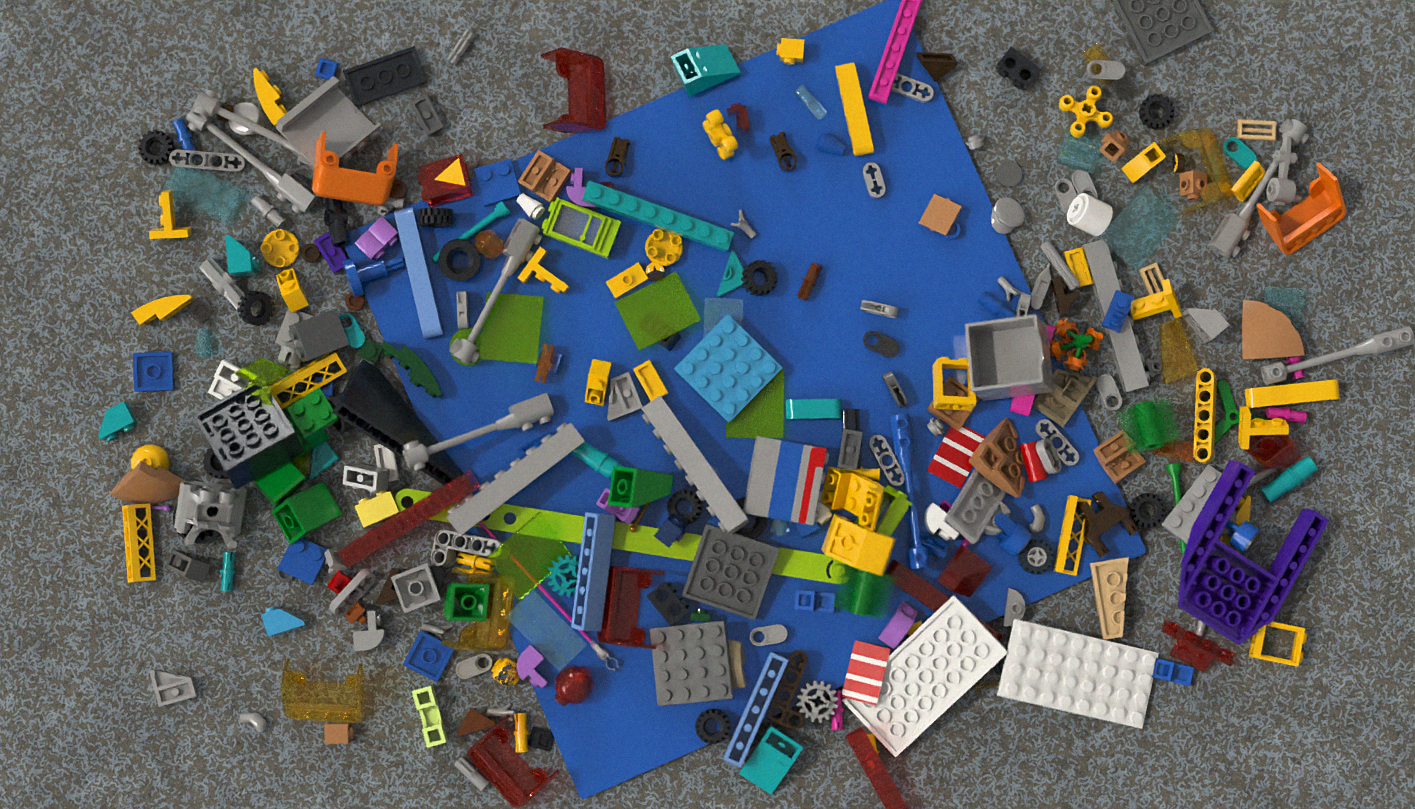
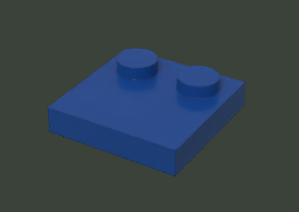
M511 158L474 169L484 206L521 195Z
M172 352L133 353L134 392L173 391Z
M302 538L291 545L289 544L277 569L313 586L326 559L324 553L327 549Z
M420 630L402 665L438 682L455 647Z

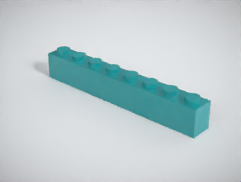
M592 181L587 182L581 198L582 202L723 252L728 251L734 232Z

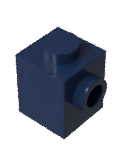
M671 514L654 537L669 548L675 540L679 542L685 535L683 530L687 525L682 518Z

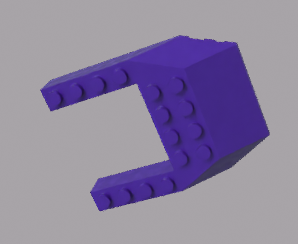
M1229 460L1191 528L1181 564L1177 607L1232 642L1240 645L1249 636L1256 634L1258 629L1274 620L1329 520L1314 510L1303 508L1267 572L1218 540L1255 474L1254 470L1242 462Z

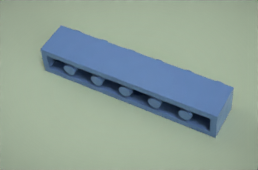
M585 512L571 628L582 631H601L615 526L614 515Z
M773 652L769 653L723 760L741 768L788 659Z

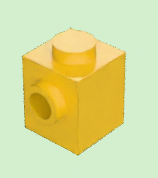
M781 38V44L777 43L776 55H780V61L790 65L795 64V62H803L804 40Z

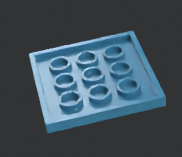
M727 314L674 370L729 423L783 367Z

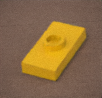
M1254 161L1231 188V191L1239 201L1244 202L1260 183L1266 173L1262 165Z
M1083 247L1064 252L1067 266L1080 283L1078 288L1093 284Z
M638 262L606 281V284L615 299L647 281L648 277Z
M650 360L633 369L650 401L660 395L663 397L668 394Z

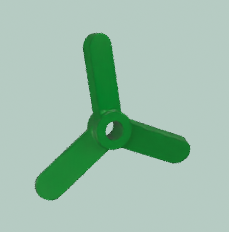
M1225 380L1217 382V391L1225 415L1215 426L1214 445L1234 424H1239V411L1236 410L1229 385ZM1231 413L1235 414V420L1230 419ZM1251 415V420H1253V419H1255V418H1261V419H1263V420H1269L1268 418Z

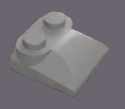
M428 563L391 577L404 613L441 600L437 583Z

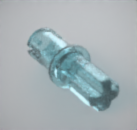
M801 85L794 92L805 104L804 107H808L817 119L820 120L827 114V111L816 100L817 97H813L804 85Z

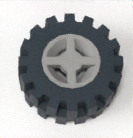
M1030 540L1027 546L1018 553V561L1026 572L1042 574L1052 566L1054 552L1046 542Z

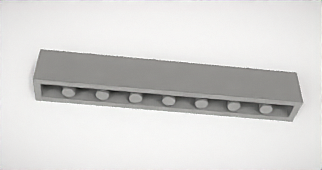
M1106 239L1082 246L1093 281L1092 286L1102 321L1115 291L1123 290L1122 282L1120 279H1117L1116 272H1118L1117 264L1115 261H1112L1110 255L1112 254V247L1110 243H1107ZM1128 314L1120 333L1105 328L1124 393L1149 386L1148 382H1150L1149 373L1144 371L1143 367L1145 363L1142 352L1139 353L1137 347L1139 345L1138 336L1132 330L1134 322Z
M661 395L642 407L641 409L644 412L642 415L643 419L648 425L652 423L655 428L653 433L657 439H663L666 443L663 447L669 456L673 454L677 459L674 461L680 471L684 469L687 473L685 478L691 486L695 485L698 491L696 494L702 502L706 500L709 504L707 510L712 517H718L720 522L717 524L724 533L728 531L731 536L748 524V518Z
M564 422L556 429L558 433L554 436L547 435L541 440L542 445L538 448L533 446L525 452L527 455L525 458L520 460L518 457L510 463L512 468L506 472L504 469L494 476L496 480L492 483L487 481L479 487V493L475 496L471 493L464 498L463 501L465 503L462 506L458 507L456 504L447 511L449 515L446 518L461 536L582 444L584 439L571 423L567 425Z

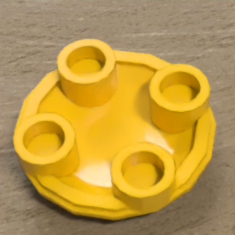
M277 229L266 235L260 249L263 257L269 264L275 267H286L296 260L300 248L298 240L292 233Z
M656 229L646 240V255L651 262L657 265H672L682 255V239L678 235Z

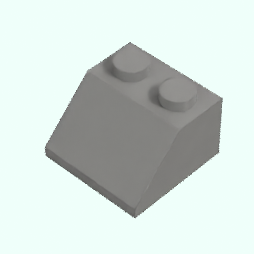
M1188 308L1182 312L1183 319L1204 343L1214 339L1229 326L1226 315L1217 310Z

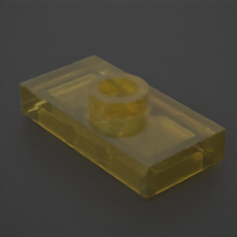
M1098 43L1081 53L1087 64L1092 60H1109ZM1094 64L1091 69L1095 75L1099 74L1101 66ZM1098 79L1101 86L1111 80Z

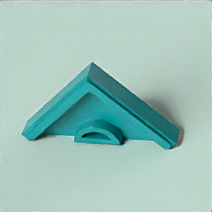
M734 250L731 251L717 293L718 298L737 289L744 283L741 281L744 268Z
M326 440L313 448L309 477L311 480L340 459Z

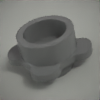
M1161 357L1145 361V369L1148 371L1149 377L1165 374L1166 370L1163 368Z

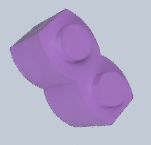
M380 217L355 244L372 261L375 259L379 260L385 254L384 250L389 245L392 247L399 240V232L384 217Z

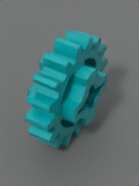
M565 554L564 559L558 556V562L552 560L551 563L554 566L547 568L551 571V574L546 575L547 578L551 579L548 585H554L552 591L556 592L559 590L558 595L562 596L565 592L566 596L570 597L571 592L575 595L576 584L569 588V585L574 582L577 583L575 566L579 567V560L576 562L577 556L574 555L571 559L568 554ZM566 563L565 567L561 569L558 568L562 564ZM561 572H562V573H568V572H569V574H571V576H573V577H575V578H574V579H573V578H566V577H564V575H562V574H560V573H561ZM555 575L558 576L560 580V585H558V583L556 582Z

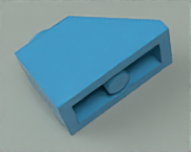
M277 606L265 609L266 613L261 614L268 637L308 625L306 620L283 608L277 609Z

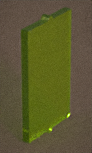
M261 357L238 370L236 376L265 388L286 375L289 370Z

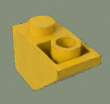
M1154 142L1122 167L1121 170L1133 184L1164 160L1166 156Z
M294 268L284 270L276 275L281 295L291 313L309 305Z
M592 359L585 395L586 403L604 405L611 362Z

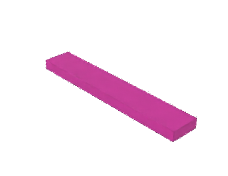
M922 0L901 1L868 96L869 99L883 104L887 103Z

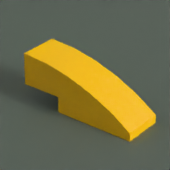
M191 295L164 297L137 308L131 314L139 325L144 327L157 317L163 322L195 299Z

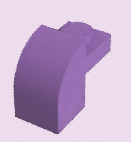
M575 168V173H571V184H574V187L566 186L569 199L573 204L583 208L597 209L596 206L581 201L585 187H583V168Z
M605 488L596 505L630 525L636 518L640 508L608 505L610 490Z
M902 602L882 630L878 639L894 649L905 636L919 612L905 602Z
M532 644L519 656L517 672L522 680L529 675L531 677L529 681L536 688L539 686L543 688L548 681L535 668L544 660L545 656Z

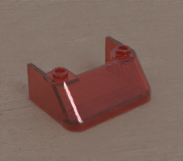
M563 47L541 54L542 59L555 61L558 75L568 79L569 114L560 115L558 120L544 124L543 129L562 133L594 132L604 129L606 126V97L603 60L599 56Z
M609 566L601 631H597L599 642L626 647L656 649V645L644 644L646 635L641 627H637L641 589H646L650 586L652 574L664 575V571Z
M507 714L468 750V756L512 807L519 809L558 775L560 771L557 769L548 776L544 769H530L507 743L510 739V732L503 725L511 717Z

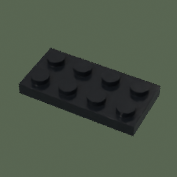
M415 46L343 70L355 107L427 83Z

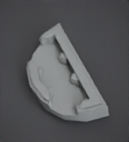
M1008 588L1003 626H1012L1014 619L1021 620L1025 612V601L1022 595L1011 588Z

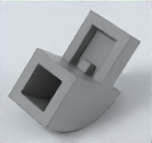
M377 610L367 611V631L353 632L354 651L374 649L383 642L386 636V629L379 630L378 626H381L382 620L381 614H378Z

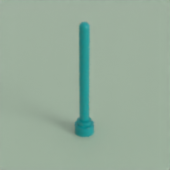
M501 201L494 208V212L457 239L468 240L498 217H506L511 212ZM440 251L432 256L434 263L439 261Z

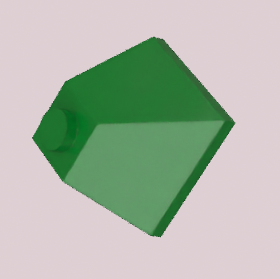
M451 582L445 595L443 615L448 621H486L490 584Z

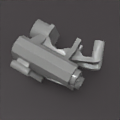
M182 481L174 528H176L178 533H188L184 544L187 546L193 545L201 531L212 529L222 535L227 548H236L237 542L233 541L232 537L236 538L241 533L248 489L241 487L236 490L230 484ZM210 506L217 507L218 513L213 517L208 516L207 509Z

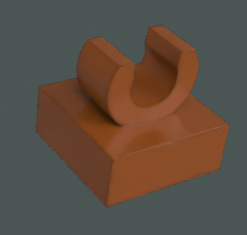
M358 601L344 615L351 624L357 620L363 625L368 620L363 614L365 611L363 605Z

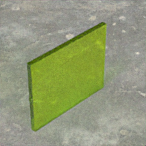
M676 272L614 302L626 324L625 327L629 330L639 351L701 321L690 299V295L687 294Z
M490 292L486 293L485 305L492 294ZM500 293L483 325L479 359L506 361L507 363L537 364L544 297Z
M781 369L729 423L726 421V438L756 439L757 436L783 438L784 369Z
M538 512L487 557L517 599L521 600L546 578V575L551 574V571L547 568L554 566L551 563L552 560L558 562V556L564 559L565 554H568L569 557L572 555L543 514Z

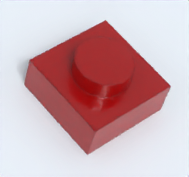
M338 571L327 586L330 590L339 594L353 578Z

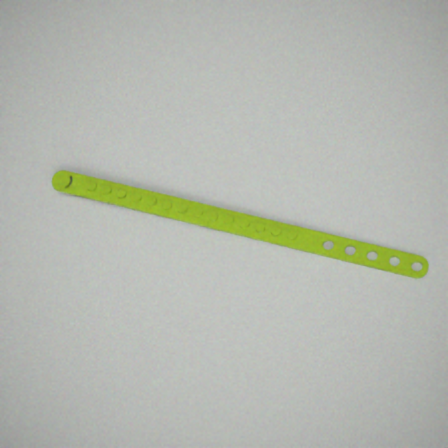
M413 489L400 490L394 499L399 510L398 513L401 515L449 522L446 518L449 515L447 511L457 504L454 499L457 500L458 504L463 500L458 498V496L448 495V498L445 494ZM406 496H410L413 499V505L410 508L402 506V499ZM431 500H435L439 504V509L436 512H430L427 508V504ZM502 504L490 513L488 520H481V522L488 529L582 543L585 517ZM509 512L514 513L516 516V521L511 525L504 521V516ZM615 521L612 540L613 549L693 561L702 536L685 533L679 542L675 540L668 548L654 537L659 528L637 525V531L631 532L629 528L633 524L628 525L627 523ZM478 523L474 525V527L482 528ZM780 548L771 574L838 584L850 569V565L842 576L840 574L843 573L848 565L824 554ZM833 560L829 568L831 578H828L826 568L828 563Z

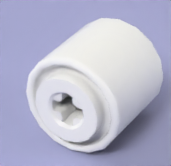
M1081 193L1072 201L1068 209L1067 221L1070 225L1093 236H1099L1110 224L1113 213L1112 207L1086 193Z

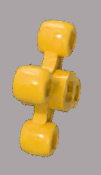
M1095 85L1089 87L1086 93L1087 99L1081 103L1076 102L1070 95L1061 97L1059 108L1064 112H1074L1077 117L1076 122L1070 127V134L1073 137H1082L1086 130L1085 124L1090 121L1097 122L1104 129L1110 127L1113 123V116L1110 112H1099L1096 109L1095 103L1099 101L1102 95L1100 87Z
M718 109L713 110L706 115L707 120L702 125L715 147L719 145L717 152L720 158L726 160L734 155V150L738 148V143L726 123L721 125L724 121L721 112Z

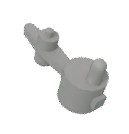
M1284 136L1281 151L1277 150L1272 155L1274 161L1279 162L1278 178H1272L1266 189L1268 200L1275 202L1274 205L1284 206L1285 203H1298L1302 199L1300 195H1295V182L1287 179L1289 164H1294L1298 157L1296 153L1291 152V137Z

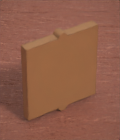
M934 194L919 224L929 228L931 232L936 231L947 237L962 206L951 202L949 198L945 199Z

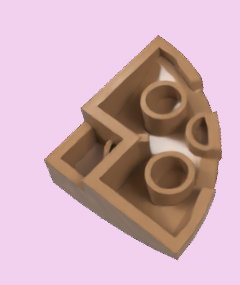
M1243 300V359L1305 355L1299 332L1296 331L1291 324V320L1283 312L1260 301Z
M1006 417L980 443L969 459V462L995 486L1018 498L1022 493L1025 483V477L1022 476V467L1025 464L1021 450H1018L1015 441L1019 438L1018 434Z
M140 461L134 469L131 468L110 492V495L130 503H162L178 497L180 484L185 480L159 465L155 469Z

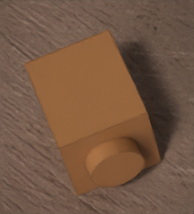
M350 723L325 724V744L350 743L351 739H354V727H351Z

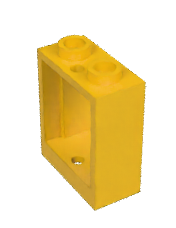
M940 357L932 365L934 409L972 411L976 406V395L971 391L968 359L950 360L948 357ZM942 369L967 370L968 397L943 396Z
M1277 622L1265 624L1252 636L1248 657L1298 667L1299 663L1303 660L1302 644H1305L1307 639L1305 628ZM1266 626L1295 632L1290 660L1261 654Z

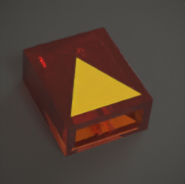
M462 154L418 166L419 174H417L419 184L423 185L421 196L423 201H427L430 207L474 195L467 164Z

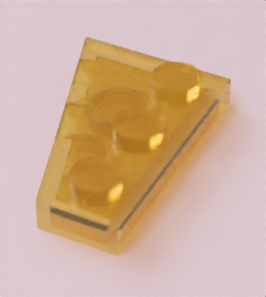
M1179 318L1160 324L1163 385L1199 372Z

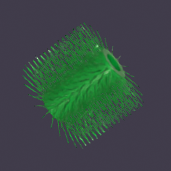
M1145 400V402L1139 404L1136 403L1137 405H1133V408L1125 410L1124 417L1118 419L1124 422L1119 425H1124L1123 427L1125 428V422H1127V434H1123L1127 435V439L1123 440H1127V447H1129V440H1132L1130 441L1132 443L1130 444L1131 451H1133L1132 449L1138 451L1135 449L1138 448L1140 451L1145 449L1146 452L1148 450L1152 452V450H1157V448H1161L1163 445H1177L1165 444V442L1173 443L1169 440L1175 441L1176 438L1170 439L1169 437H1176L1175 427H1179L1174 424L1178 421H1174L1173 424L1171 423V413L1173 412H1169L1172 410L1168 409V405H1172L1168 404L1167 401L1169 400H1166V404H1163L1165 403L1163 400H1160V404L1150 400Z
M847 565L843 573L840 575L843 576L844 572H846V569L849 568V565ZM850 566V569L838 584L841 585L845 577H847V580L838 591H835L841 592V589L846 585L840 596L837 595L838 593L834 594L838 597L833 599L837 600L833 602L837 605L835 608L841 607L838 610H848L841 612H851L871 618L875 614L876 618L881 613L880 611L884 605L887 604L886 602L890 600V597H888L879 609L881 603L889 595L888 593L891 592L889 590L884 595V598H882V595L894 581L892 579L887 584L888 586L885 587L893 575L887 578L888 573L880 576ZM885 607V609H884V610L882 611V613L879 615V618H880L882 615L884 616V614H883L884 612H888V611H885V610L888 609V608Z

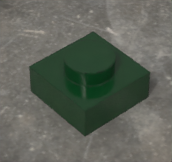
M366 339L358 357L376 365L383 349L380 345Z
M695 609V613L691 612V620L710 622L711 614H707V610Z

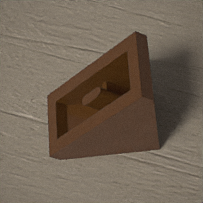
M470 708L457 731V735L461 736L497 724L492 718L474 708Z

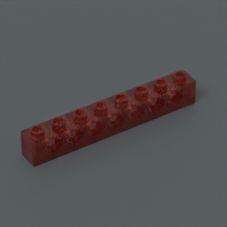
M468 470L345 545L337 553L345 566L349 568L472 493L480 485L471 471Z

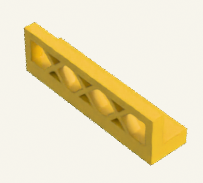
M334 350L269 386V391L282 410L317 388L346 373L347 369L339 358L338 352ZM337 361L341 370L336 373L328 372L329 364ZM315 372L324 374L323 380L319 383L311 381L312 374ZM298 382L307 383L306 390L303 392L294 391L295 384ZM283 391L291 393L289 400L281 403L277 394Z
M1069 495L1067 497L1053 571L1077 576L1084 540L1085 519L1083 518L1082 521L1080 519L1082 515H1078L1075 510L1077 502H1087L1091 505V500ZM1078 519L1082 525L1081 530L1074 534L1072 525ZM1074 538L1078 547L1070 553L1068 550L1069 541ZM1069 557L1074 562L1073 571L1064 569L1065 561Z
M150 503L122 506L128 583L156 580ZM136 508H145L146 516L142 521L136 517ZM141 526L147 530V536L143 540L137 536V530ZM142 545L148 549V556L145 559L139 555V549ZM144 564L150 569V577H141L140 569Z

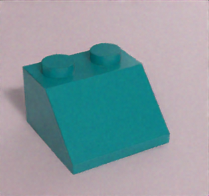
M225 235L228 273L235 278L257 276L258 270H261L260 259H257L252 252L230 235Z

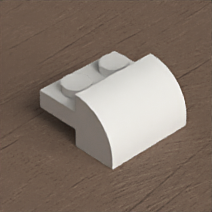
M223 359L214 375L215 379L208 393L222 400L256 381L258 378Z
M934 503L930 504L924 513V525L930 534H934L939 530L937 534L944 540H954L959 533L944 522L947 513Z

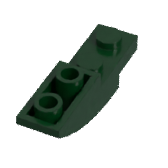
M386 341L382 343L380 347L384 349V355L391 360L393 357L400 360L398 364L406 370L409 367L411 368L407 374L411 377V383L417 387L422 385L427 388L425 392L433 398L436 396L441 398L443 396L434 374L417 354L405 345L399 351Z

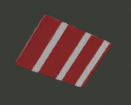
M962 425L959 431L950 426L927 471L961 488L972 468L969 459L985 439V436Z
M855 640L841 697L876 706L890 649Z

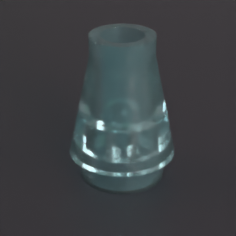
M197 329L193 350L196 357L207 358L213 352L208 329Z

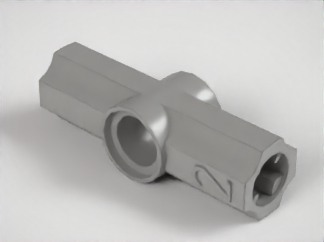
M212 257L204 261L199 269L223 297L225 296L236 309L240 308L238 302H241V296L245 297V295L237 286L238 283Z

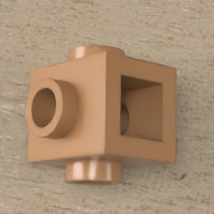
M1117 129L1111 134L1108 132L1101 139L1103 144L1099 151L1112 162L1119 156L1122 158L1129 150L1127 148L1130 142L1128 137Z
M1195 170L1181 173L1180 196L1187 197L1189 201H1197L1200 197L1207 196V173Z

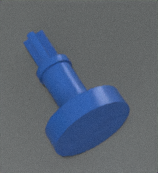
M401 256L384 262L381 259L378 262L357 269L351 258L342 261L354 298L364 295L361 283L381 276H387V272L405 267Z

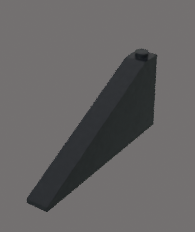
M363 359L353 371L332 413L402 459H404L403 445L416 440L425 447L438 444V441L383 373ZM445 450L430 454L428 462L425 463L426 467L419 469L456 494H458L455 490L457 489L461 497L472 485Z

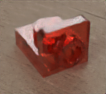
M730 105V108L727 109L728 116L739 114V116H736L737 127H741L742 132L750 131L746 105Z

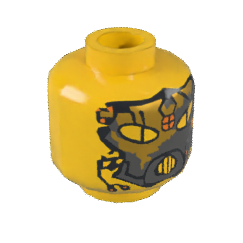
M509 658L498 659L491 669L493 672L492 677L503 686L515 685L520 679L517 672V664Z

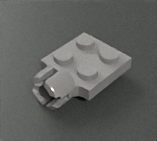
M288 308L275 344L281 347L278 356L281 364L285 366L290 364V368H298L302 360L298 358L295 342L289 336V325L313 317L312 315L300 311L291 313Z

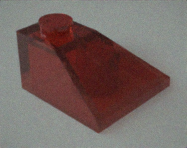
M1255 435L1249 440V449H1244L1265 469L1287 468L1301 457L1295 443L1286 435Z
M961 544L939 573L936 581L951 592L970 598L993 567Z

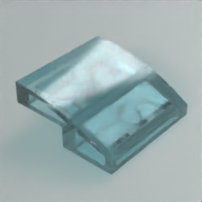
M1067 126L1056 163L1093 174L1103 137L1085 132L1082 137L1075 138L1070 134V126Z
M1265 286L1262 302L1283 312L1291 320L1294 328L1299 330L1301 309L1303 308V289Z

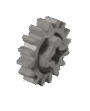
M813 681V686L806 683L807 689L801 688L800 690L803 694L797 695L801 702L796 704L797 706H802L799 712L806 713L805 719L810 716L811 722L818 718L819 723H821L823 717L829 720L828 714L834 715L835 713L832 709L838 708L834 701L839 699L838 697H833L836 691L829 690L830 684L824 687V681H821L820 685ZM817 688L816 693L812 696L806 695L810 690ZM824 690L829 694L831 701L825 700L823 696ZM817 696H820V700L827 704H819L818 707H815V703L808 699H816ZM804 702L810 703L812 707L811 713L806 709ZM823 707L829 708L825 713L818 715L819 710Z

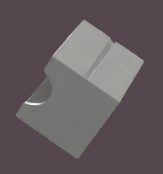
M1037 315L965 324L971 391L983 401L1054 392L1048 326Z

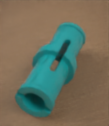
M223 552L222 569H220V573H222L221 591H233V574L236 573V570H234L235 552Z

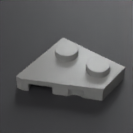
M629 372L611 379L608 421L642 408Z
M156 670L149 671L159 707L198 696L193 677Z

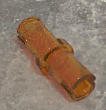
M544 343L540 359L537 362L538 366L534 381L539 382L540 376H542L541 383L546 384L555 346L550 345L549 351H547L548 344Z

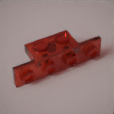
M1164 620L1162 623L1161 632L1177 639L1170 651V656L1202 672H1205L1213 658L1230 667L1232 666L1234 655L1229 650L1214 645L1210 640H1204L1196 636L1192 631L1180 628L1174 622Z

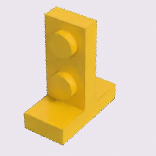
M164 190L159 195V206L163 210L160 221L164 228H153L150 230V239L189 237L191 235V227H176L173 191Z
M539 247L518 276V279L526 284L535 272V277L543 283L545 280L551 284L550 288L556 293L560 294V292L566 294L569 286L540 266V263L548 253Z
M1169 279L1162 281L1164 291L1133 300L1130 307L1133 320L1170 309L1174 318L1182 316L1178 298Z
M1240 406L1238 443L1241 449H1249L1250 435L1289 434V426L1286 420L1281 418H1273L1272 420L1255 418L1251 420L1248 406Z

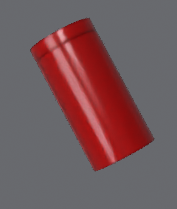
M1037 441L1020 445L1029 483L1048 478L1047 472L1036 451Z

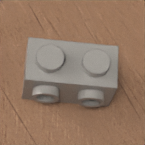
M360 463L345 465L343 484L352 486L353 489H367L371 493H380V490L388 489L390 470Z

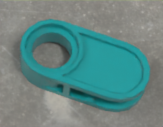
M1231 137L1224 142V153L1242 169L1247 170L1254 161H1257L1254 152L1238 138ZM1229 142L1236 143L1237 150L1235 152L1228 150L1227 144Z
M341 314L339 316L341 322L346 317L352 320L350 327H343L349 345L356 349L361 348L366 340L365 334L351 314Z

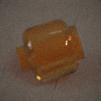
M486 230L477 234L475 248L484 257L496 258L502 253L504 248L503 240L494 231Z

